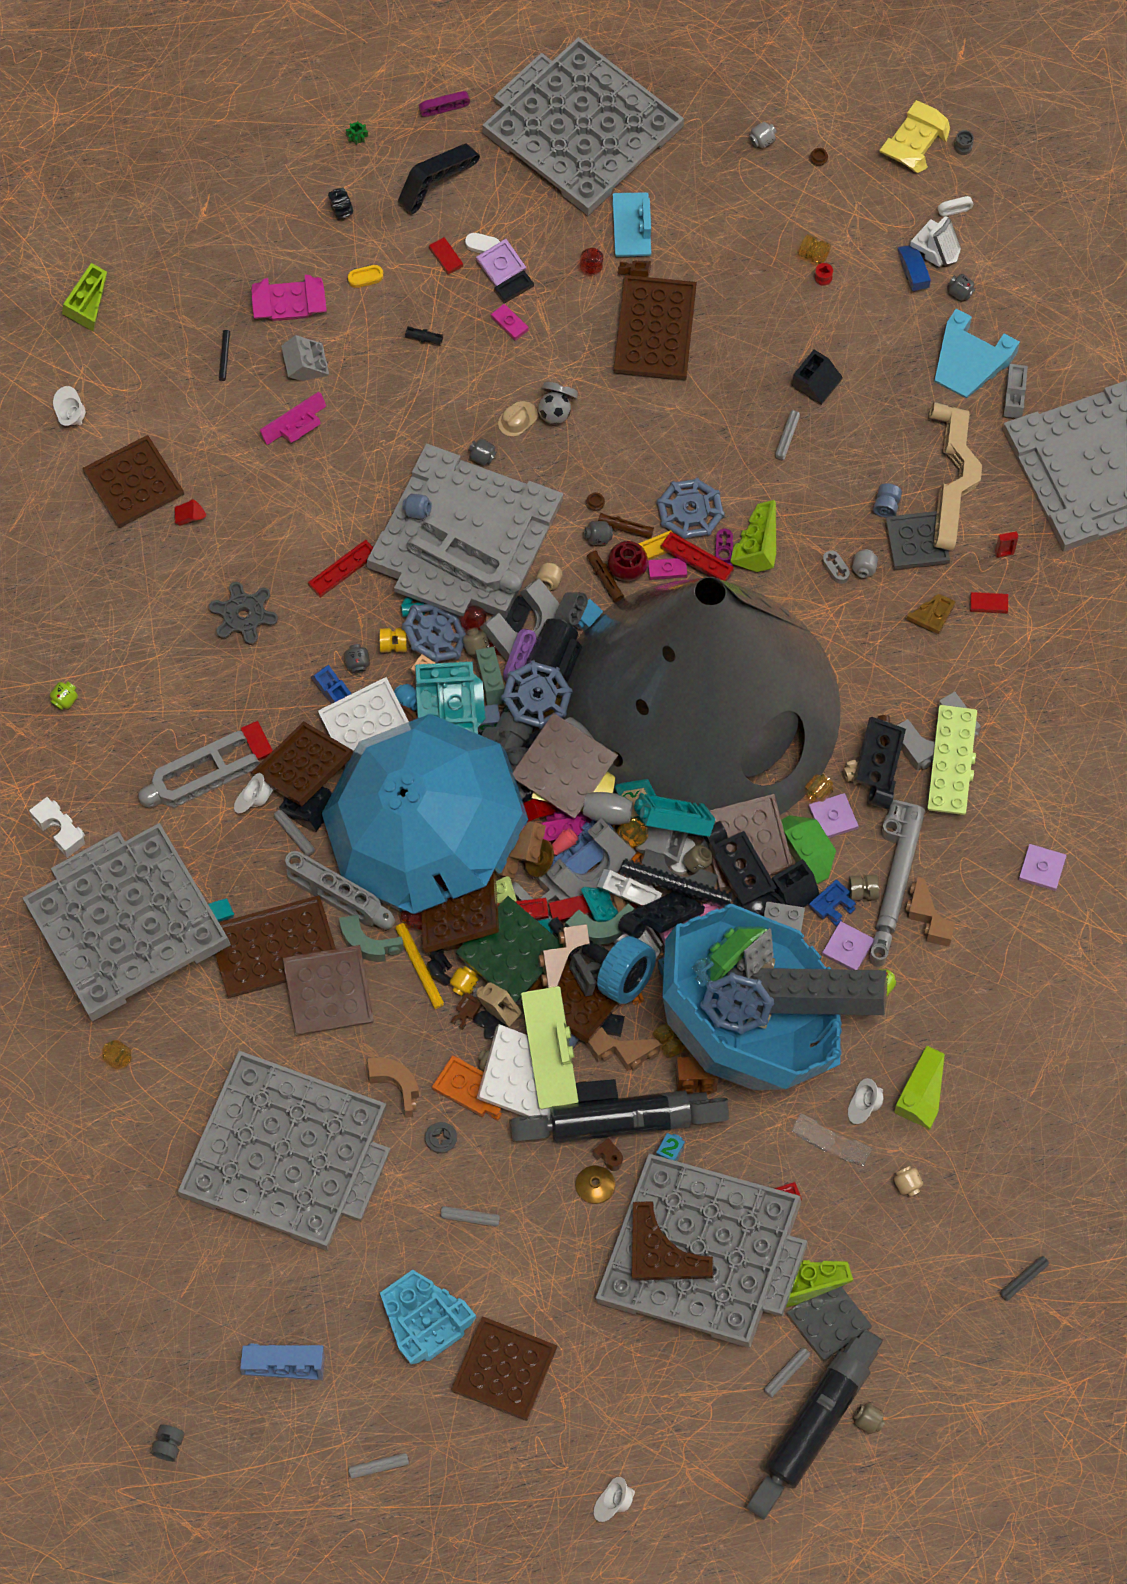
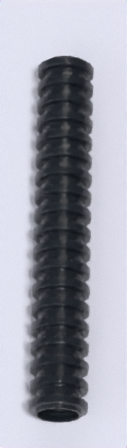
M627 858L623 860L620 868V875L626 874V877L632 876V879L637 878L638 881L643 880L644 883L648 881L651 885L654 883L655 886L666 887V890L678 891V894L682 892L684 896L688 894L691 898L694 896L697 900L700 898L701 901L712 902V905L718 904V907H725L730 904L732 899V892L726 893V890L720 891V888L715 889L714 886L710 888L707 884L704 886L701 882L698 884L697 881L686 880V877L680 878V875L674 876L673 873L670 875L667 871L664 873L661 869L658 871L657 868L652 869L651 866L646 867L645 864L640 865L639 862L634 863L633 860L628 861Z

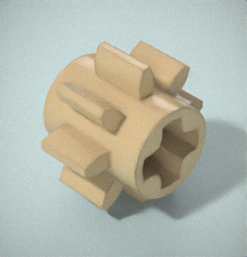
M856 760L846 762V768H843L846 781H851L854 785L858 784L859 782L854 781L858 762Z

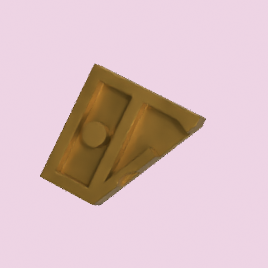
M937 594L929 602L922 604L919 609L913 613L910 612L906 619L939 634L956 601Z

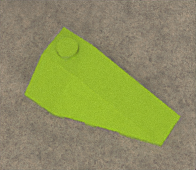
M771 500L757 504L749 519L750 524L747 530H743L741 533L742 539L733 547L732 564L755 572L774 568L776 559V502Z
M926 1046L894 1111L895 1114L929 1130L939 1111L944 1053Z
M803 1260L786 1308L853 1282L848 1262H810V1260Z

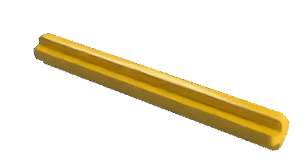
M401 923L396 926V931L399 937H402L403 946L435 1009L444 1006V1002L406 924Z

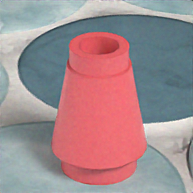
M572 829L563 830L552 844L556 856L576 845V841L579 840Z

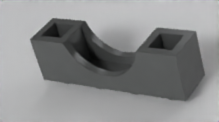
M645 849L639 861L640 865L645 864L646 867L651 866L652 869L657 868L658 871L661 869L664 873L667 871L670 875L673 873L667 867L663 854L649 849ZM699 869L694 875L686 877V880L691 879L692 882L697 881L698 884L701 882L704 886L707 884L710 888L711 886L715 888L718 875Z

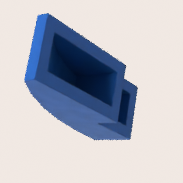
M910 245L898 247V254L906 279L909 280L911 290L916 291L930 288L931 279L919 250Z
M329 665L324 666L311 676V679L331 704L351 695L344 682L339 680Z

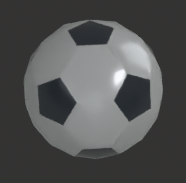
M550 392L542 397L538 410L545 422L560 424L569 417L571 404L564 394Z

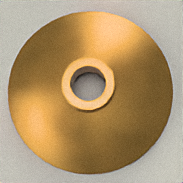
M542 840L537 863L525 861L526 869L531 876L541 877L545 875L553 863L554 849L548 840Z
M597 1165L589 1166L578 1174L575 1182L576 1191L585 1202L600 1204L606 1202L613 1195L615 1179L608 1169ZM598 1180L599 1184L594 1185L592 1184V1181Z

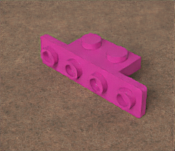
M320 392L315 393L260 429L264 443L268 445L281 436L292 443L320 425L319 418L314 414L326 407L322 394Z
M562 811L554 812V815L547 816V821L540 823L546 825L543 839L548 841L556 840L560 833L568 828L572 829L576 835H579L583 831L581 827L586 822L590 824L592 819L583 815V812H580L575 820Z

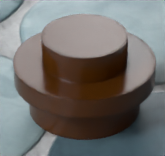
M816 148L811 152L810 159L816 165H823L828 160V154L825 149Z
M594 492L587 497L586 504L589 509L597 511L604 507L605 499L600 493Z

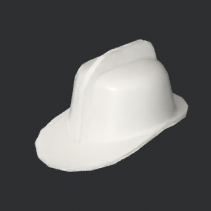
M71 386L60 388L53 398V407L60 424L64 426L82 425L86 410L81 403L77 391Z
M261 773L254 775L237 797L234 804L236 813H243L251 806H262L268 800L273 789L264 781Z
M866 1078L859 1083L850 1102L848 1117L854 1124H861L866 1121L871 1112L877 1111L883 1104V1089L877 1087L872 1079Z
M622 1477L614 1478L598 1498L594 1507V1517L599 1522H605L612 1518L615 1513L625 1512L631 1506L635 1491L627 1486L625 1479Z

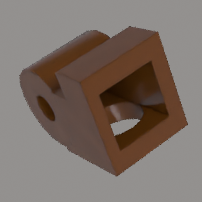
M609 1138L593 1149L592 1155L597 1161L602 1158L607 1169L617 1171L621 1168L623 1155Z

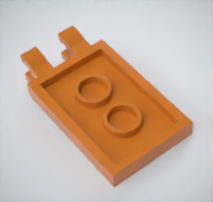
M452 1055L433 1084L432 1090L481 1117L487 1113L498 1121L502 1116L501 1108L477 1099L484 1072Z

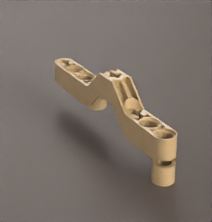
M933 402L929 418L946 422L943 452L948 454L959 468L958 479L949 485L942 484L940 487L933 545L934 547L953 551L957 540L961 497L974 490L981 481L982 464L966 446L969 411Z

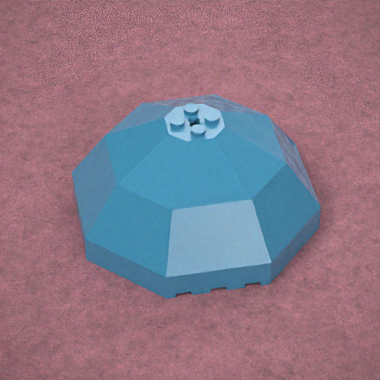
M432 714L359 741L322 812L341 876L374 894L380 902L400 912L405 910L412 914L444 903L450 897L454 899L485 887L494 870L498 874L502 873L507 863V858L511 850L514 849L523 826L528 821L506 750L502 745ZM402 789H408V792L405 793V797L399 795ZM440 874L448 890L444 891L433 876Z
M731 903L722 909L712 910L702 917L697 916L684 924L679 923L674 927L665 939L663 1002L667 1023L706 1072L752 1090L788 1089L840 1065V1055L842 1054L840 1049L841 1038H839L842 1032L841 1015L771 1013L766 1029L756 1027L746 1031L744 1034H740L725 1028H716L706 1011L701 1009L700 1003L704 999L708 983V954L711 952L709 949L717 941L720 943L725 938L723 935L730 928L765 927L767 930L771 928L773 958H775L774 968L831 969L830 967L826 968L820 961L821 956L813 946L809 947L803 940L805 936L801 931ZM714 993L712 999H718L719 994ZM717 1007L713 1008L719 1016L721 1014ZM819 1041L816 1046L810 1047V1044Z

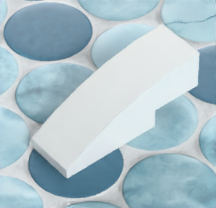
M607 869L603 870L597 885L602 890L640 906L659 899L662 895L659 891Z

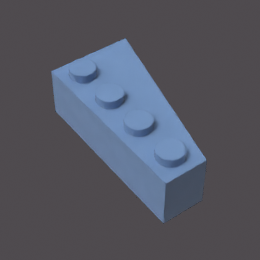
M592 820L590 824L586 822L581 827L583 831L578 835L579 840L576 841V845L558 856L555 855L551 867L560 859L572 871L584 874L595 864L601 862L603 848L587 832L597 821Z
M254 1343L248 1344V1346H243L241 1375L323 1381L324 1346H260Z

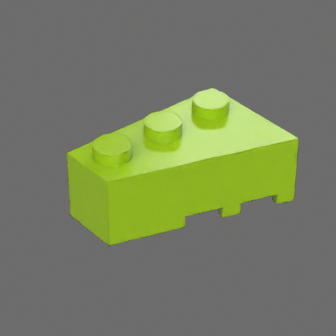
M91 263L63 304V315L93 332L105 287L107 271Z

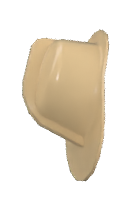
M516 402L508 407L500 416L498 421L499 429L507 436H519L537 420L538 411L536 407L530 402Z

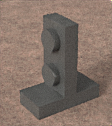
M580 953L574 954L569 968L584 995H593L601 964L592 962L586 965Z

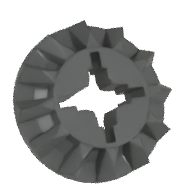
M435 1123L426 1132V1144L430 1150H434L437 1153H447L454 1148L457 1142L456 1130L448 1123ZM443 1131L444 1138H447V1140H443L440 1145L439 1140L435 1137H439Z

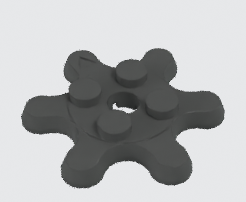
M233 582L229 586L231 598L228 601L214 600L209 604V609L212 613L224 617L223 623L216 630L217 635L221 638H226L232 632H241L247 643L254 644L258 640L257 627L262 624L272 626L278 621L276 613L266 611L263 608L264 602L270 598V591L263 587L252 595L246 594L240 582ZM246 610L249 614L244 618L239 616V612Z

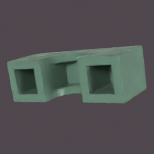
M494 647L475 650L479 676L483 681L486 704H505L501 699L505 687Z

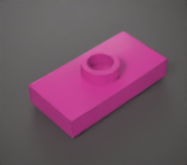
M505 304L491 314V318L515 341L529 331V327Z
M678 558L648 560L650 580L687 577L686 562Z

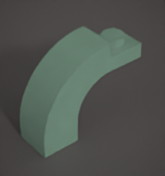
M628 903L613 919L606 922L593 921L578 910L565 922V927L587 924L589 940L598 945L608 944L625 934L618 929L619 921L624 914L633 911L634 908Z
M358 915L339 918L341 935L346 946L360 945L363 959L373 962H385V954L396 955L404 951L402 937L374 940L363 933Z

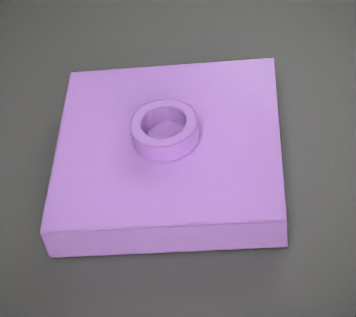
M507 239L502 240L476 257L477 262L495 287L526 270V266Z
M845 793L809 804V810L813 819H817L828 838L858 829L857 821Z
M1029 844L1019 880L1056 891L1066 855Z
M840 921L822 955L850 970H858L869 952L874 938Z

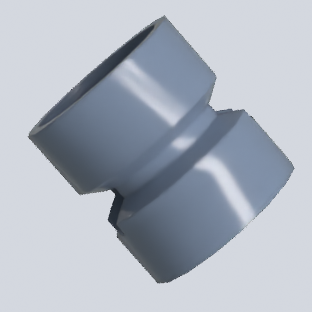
M881 484L873 507L874 513L884 518L896 516L897 504L900 503L902 490L893 484Z

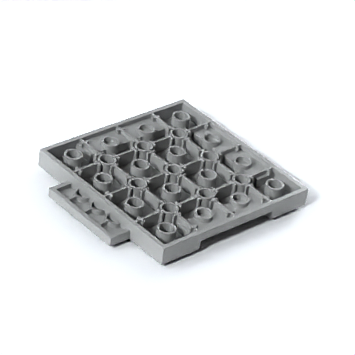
M578 37L553 61L541 53L494 96V101L502 108L482 125L483 134L507 153H514L560 189L563 197L589 216L612 194V189L657 147L661 148L684 127V118Z
M1127 380L1106 387L1104 392L1041 414L1037 411L1004 423L1003 432L1063 552L1127 530Z
M426 443L412 471V477L385 530L381 532L367 559V568L398 579L394 592L464 617L468 607L472 606L494 615L500 613L506 619L520 589L515 593H507L501 589L485 592L412 553L406 546L412 536L420 537L438 548L443 541L437 538L435 534L426 530L424 526L422 527L421 524L424 519L408 517L405 510H403V501L410 494L426 495L432 503L430 516L505 554L510 570L516 572L521 577L523 584L563 502V493L531 481L526 484L460 460V455ZM450 545L446 550L451 555L487 574H492L497 569V567L489 563H484L482 559L469 555L467 551L457 546Z
M160 823L127 841H124L119 831L52 867L51 870L56 880L23 897L25 904L92 1022L127 1003L125 999L193 961L197 964L231 945Z
M238 1051L179 1187L178 1195L214 1210L218 1208L289 1234L293 1239L328 1251L342 1215L360 1222L362 1221L391 1151L390 1148L373 1142L386 1112V1103Z
M649 1154L596 1296L597 1303L635 1315L637 1312L711 1334L714 1338L750 1348L763 1311L783 1317L808 1245L807 1240L790 1236L801 1205L800 1196ZM653 1201L655 1217L660 1230L677 1248L686 1253L713 1256V1278L633 1281V1202Z

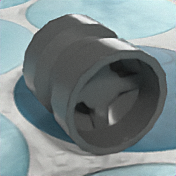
M962 130L956 136L954 148L960 155H967L972 151L974 136L970 131Z

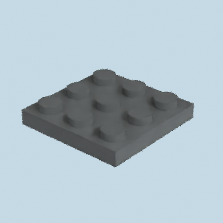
M937 511L886 517L885 522L894 570L950 563L949 551L934 547L933 545Z
M842 1287L804 1301L787 1312L789 1319L823 1362L846 1347L852 1337L858 1338L865 1329L869 1330L872 1328L870 1322Z

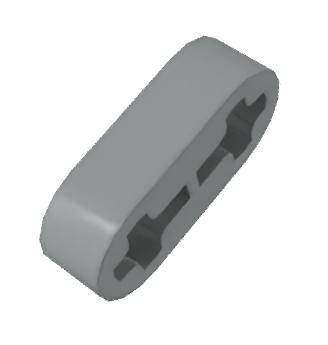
M827 551L823 556L825 569L836 583H846L850 575L848 567L837 552ZM829 557H830L831 559H835V560H834V564H833L832 561H828V558H829ZM838 570L841 574L845 573L844 577L838 576Z

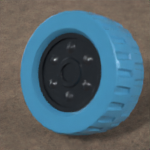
M627 936L618 941L610 951L593 943L591 940H589L590 944L583 945L582 953L601 964L597 986L599 991L608 998L620 1004L629 1003L641 993L648 983L654 970L656 953L645 942L632 936Z

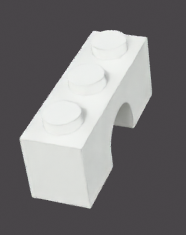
M46 797L29 810L30 817L42 831L50 826L61 828L60 832L53 837L54 843L68 858L85 845V834L79 827L75 828L73 826V821L67 814L63 815L56 801H51Z

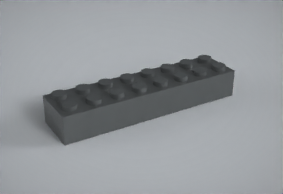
M732 968L728 972V975L735 972L736 975L746 977V971H740L738 968ZM760 968L757 973L750 977L754 980H761V984L769 996L774 998L775 1004L772 1006L770 1013L885 1015L887 997L886 970ZM754 991L755 994H756L758 997H760V995L758 994V992H757V991ZM734 1000V1003L737 1005H740L742 1003ZM758 1005L757 1011L762 1013L764 1006Z

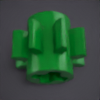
M359 121L353 124L350 123V129H346L348 141H352L356 145L361 142L364 143L365 137H368L366 124L362 125Z

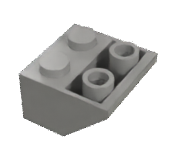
M295 335L281 345L288 377L304 381L329 375L322 343Z
M643 825L636 850L643 853L645 849H649L663 854L668 867L679 863L688 833Z

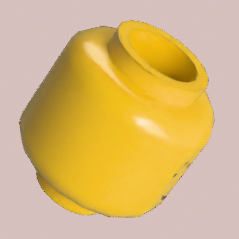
M466 966L457 968L450 980V984L454 987L452 991L460 996L465 993L471 994L479 981L478 977H476L477 973Z

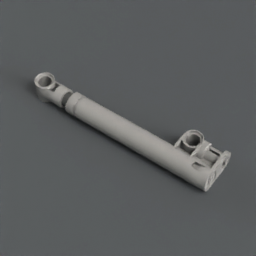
M893 800L889 807L881 834L885 840L897 843L876 925L879 931L875 933L869 957L870 963L876 967L883 966L887 961L892 941L891 933H894L925 815L923 807L899 800ZM887 828H893L895 831L890 832ZM881 953L883 957L878 958L874 954Z

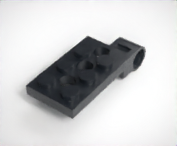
M870 717L868 720L854 781L870 786L869 804L888 809L894 798L893 792L896 781L893 780L906 728L875 717ZM881 736H883V737L886 738V740H887L886 746L881 745V743H880V737H881ZM876 754L881 755V757H882V763H881V764H878V763L876 762V760H875ZM872 772H875L878 775L877 782L872 781Z
M720 821L714 823L710 837L703 836L740 905L743 907L776 891L777 888L745 831L728 838L723 824ZM728 844H734L737 850L735 852H729L726 846ZM742 860L746 863V867L740 869L735 863ZM745 878H754L755 884H746Z
M677 891L671 892L624 914L619 921L618 929L637 939L643 935L646 926L659 933H663L679 923H684L703 914L705 906L699 904L694 899L684 896L682 893L678 894Z

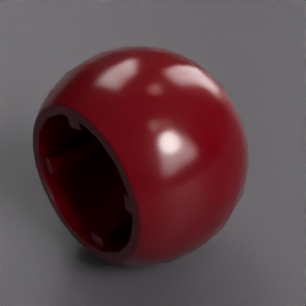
M623 541L611 549L608 555V567L612 575L617 579L625 582L634 581L645 573L648 567V556L645 549L638 543Z

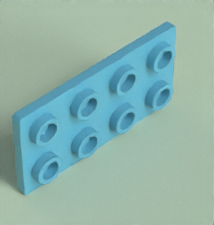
M647 192L613 193L615 256H651L649 194Z

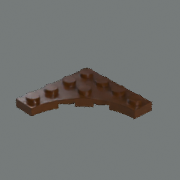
M653 1201L633 1202V1281L713 1278V1256L686 1253L677 1248L660 1230L655 1217Z

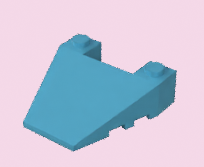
M955 309L947 321L934 382L964 398H968L981 388L985 382L993 379L998 372L1009 366L1018 352L1020 341L1003 334L994 347L968 333L972 316Z

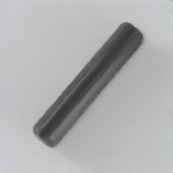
M1041 1256L1001 1291L1000 1295L1006 1301L1012 1298L1049 1265V1261L1044 1256Z

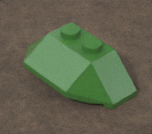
M791 815L781 819L789 852L796 863L803 859L813 872L817 884L829 879L836 849L817 819Z
M735 927L734 929L730 928L723 935L725 938L720 943L718 941L714 943L709 949L711 952L708 954V982L716 981L725 976L744 957V950L765 933L767 929L765 927Z

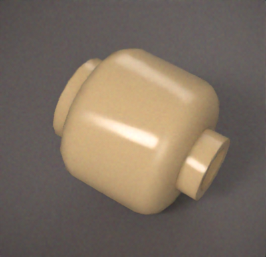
M545 563L541 565L536 579L540 578L549 591L555 590L561 581L563 573L556 564Z
M910 1166L897 1171L894 1177V1182L900 1194H908L909 1197L919 1193V1188L923 1185L918 1170Z

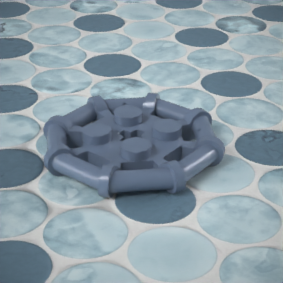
M699 478L670 482V486L656 501L661 517V526L663 528L666 527L685 540L691 537L710 536L716 525L725 517L720 498L721 492L700 481ZM693 487V489L683 491L681 490L683 488ZM698 488L706 492L707 495H701ZM673 493L677 494L675 499L669 500ZM709 501H714L715 508H710ZM688 505L696 507L693 511H689L686 508H688ZM666 507L672 508V515H667ZM709 515L714 516L707 525L705 522ZM675 520L678 521L680 525L684 526L683 529L673 524L672 522H674ZM689 526H701L700 529L688 530Z
M429 604L412 605L405 622L402 623V630L405 631L412 646L411 649L428 657L435 663L449 659L457 660L461 657L464 647L463 637L466 633L460 622V616ZM430 611V615L424 616L422 612ZM414 619L419 621L418 625L413 624ZM452 624H454L457 633L453 632L451 627ZM432 630L436 631L438 633V636H436L435 633H432ZM452 641L457 642L455 648L451 645Z
M531 660L530 663L507 674L508 679L501 699L506 703L515 722L519 721L543 729L552 716L551 714L544 718V712L552 709L559 717H566L568 703L573 690L568 686L558 667L554 668ZM531 671L532 675L525 679L520 677ZM537 671L544 672L550 675L549 677H541L539 674H537ZM554 678L561 687L560 689H557L552 681ZM515 682L520 684L518 693L512 692ZM534 690L542 692L540 698L533 696ZM557 695L562 696L560 706L555 704ZM514 699H518L521 706L523 707L520 709V711L514 704ZM526 711H528L530 714H538V719L526 716L524 714Z
M732 972L726 977L707 983V990L700 1005L701 1009L705 1010L716 1028L721 1027L744 1034L746 1031L768 1024V1017L775 1002L774 998L770 997L762 986L761 980L743 977ZM754 991H757L760 997H758ZM714 993L719 994L718 999H712ZM734 1000L742 1003L740 1005H737L734 1003ZM758 1005L764 1006L762 1013L757 1011ZM717 1007L721 1014L718 1016L713 1008ZM753 1017L755 1019L744 1024V1020Z

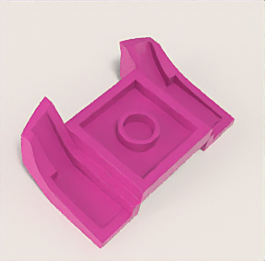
M305 275V281L271 285H269L268 278L252 285L254 319L269 318L272 321L309 318L313 313L327 312L322 278Z

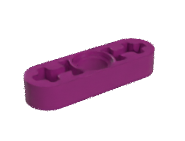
M461 91L423 101L419 104V110L423 117H429L464 108L470 104V98L466 91Z
M720 529L716 534L715 557L732 566L733 533L729 529ZM723 535H725L726 538H727V539H726V545H722V544H723V539H722ZM726 551L729 553V557L721 558L719 553Z

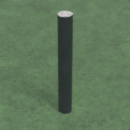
M223 330L219 369L220 381L226 380L230 339L229 330Z

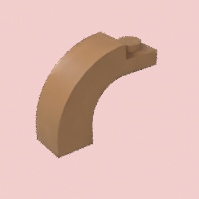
M368 1058L370 1084L390 1083L395 1085L403 1095L405 1118L413 1117V1110H416L415 1098H419V1089L416 1079L410 1070L403 1064L389 1058Z

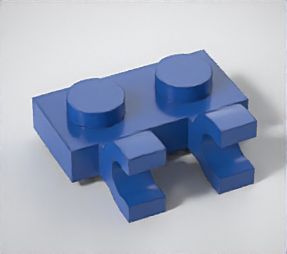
M836 879L809 903V908L822 919L828 916L830 921L837 927L840 921L842 922V915L835 908L842 904L843 908L851 914L856 910L854 907L856 903L848 897L850 891Z

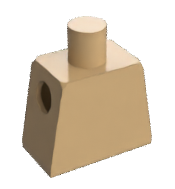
M491 982L485 987L481 986L478 988L477 997L486 1010L508 1027L521 1015V1010L507 991ZM499 1004H503V1005H504V1009H502V1008L499 1007L498 1005H499Z

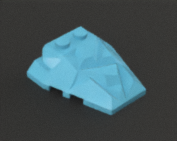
M411 1270L380 1292L399 1351L410 1364H416L422 1360L430 1361L461 1339L465 1334L464 1330L470 1327L476 1319L475 1313L464 1300L453 1297L449 1294V1291L444 1288L440 1289L431 1280L414 1270Z

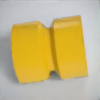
M380 628V653H391L392 650H395L396 653L407 652V635L402 628H395L394 631L390 628ZM392 636H398V644H392Z

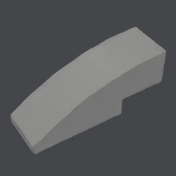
M1009 364L1004 405L1005 417L1020 418L1023 415L1028 366Z

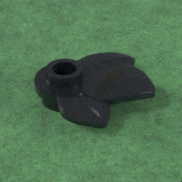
M484 1007L485 1011L479 1012L473 1021L482 1027H486L484 1038L491 1039L494 1037L496 1027L499 1024L505 1027L508 1026L489 1013Z

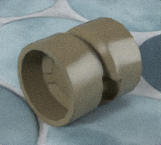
M877 874L865 875L864 878L860 875L849 876L850 899L853 901L862 900L863 897L867 900L878 899L879 884Z

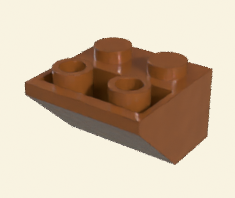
M677 1057V1091L686 1090L687 1094L706 1092L707 1095L717 1092L718 1076L706 1072L695 1057Z

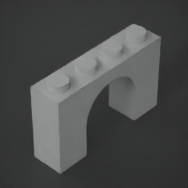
M540 578L532 581L520 592L535 613L536 621L532 631L536 634V640L545 621L555 618V613L559 606V602ZM497 613L482 624L480 628L485 632L488 639L504 659L508 661L518 633L509 626L500 613Z
M956 692L939 700L938 710L940 705L967 708ZM907 719L897 725L906 728L901 751L916 771L921 768L926 769L933 762L935 742L924 739ZM977 720L974 740L979 736L981 728Z
M602 818L587 831L603 848V858L597 868L591 872L580 874L572 871L559 859L547 872L551 880L570 898L583 895L581 891L583 887L598 888L597 885L604 869L618 873L623 860L627 858L630 861L636 854L634 849Z

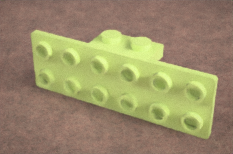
M946 705L939 706L928 810L966 814L969 782H973L974 776L971 764H975L976 753H973L977 718L976 709Z
M556 986L523 992L521 996L539 1108L547 1109L552 1106L578 1103L572 1058H575L573 1046L569 1044L571 1030L566 1025L561 988Z

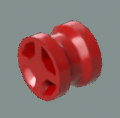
M821 263L815 269V281L821 286L829 285L833 278V268L828 263Z

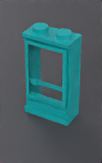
M640 793L639 798L636 799L634 809L646 826L710 837L716 820L703 803H699L698 806L696 803L692 804L688 801Z

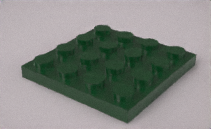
M507 896L498 906L499 932L464 942L456 951V955L488 983L491 982L507 991L513 1001L517 1003L522 997L521 994L527 992L544 973L543 967L539 966L538 955H541L540 951L563 948V944H560L559 940Z

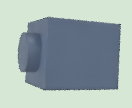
M498 704L485 706L486 719L478 727L479 732L484 731L486 727L497 726L500 719Z

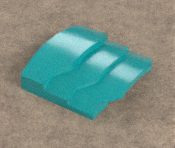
M473 661L415 665L418 718L432 714L478 734V727L484 722L486 717L483 681L473 673Z

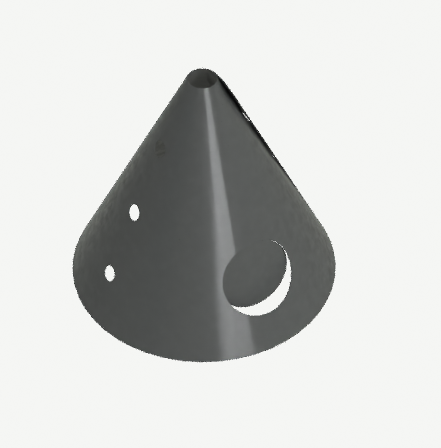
M714 577L657 584L630 594L608 607L577 639L582 648L569 681H566L573 690V694L570 696L566 711L567 715L562 719L565 720L572 717L589 731L594 740L611 751H617L621 755L623 765L617 767L612 764L607 771L615 776L614 794H618L615 789L616 784L648 779L656 796L688 801L692 804L696 803L698 806L699 803H703L708 810L775 794L779 814L781 815L800 801L816 784L833 754L840 726L841 704L838 684L830 661L819 641L803 622L782 605L760 593ZM700 580L711 581L723 586L726 594L719 604L705 605L697 599L695 587ZM666 645L674 650L676 657L673 662H668L663 656L662 650ZM557 695L558 706L561 704V695ZM638 699H642L647 703L649 707L647 715H642L638 712L636 708V701ZM799 715L804 726L805 741L801 758L792 773L781 782L772 785L761 786L749 781L746 776H755L774 765L786 752L796 734ZM691 833L687 835L690 837H703L702 835Z

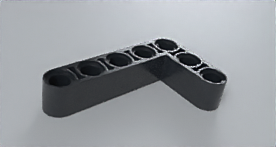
M465 143L416 164L409 172L398 203L410 214L416 213L420 209L431 184L474 166L480 159V154Z

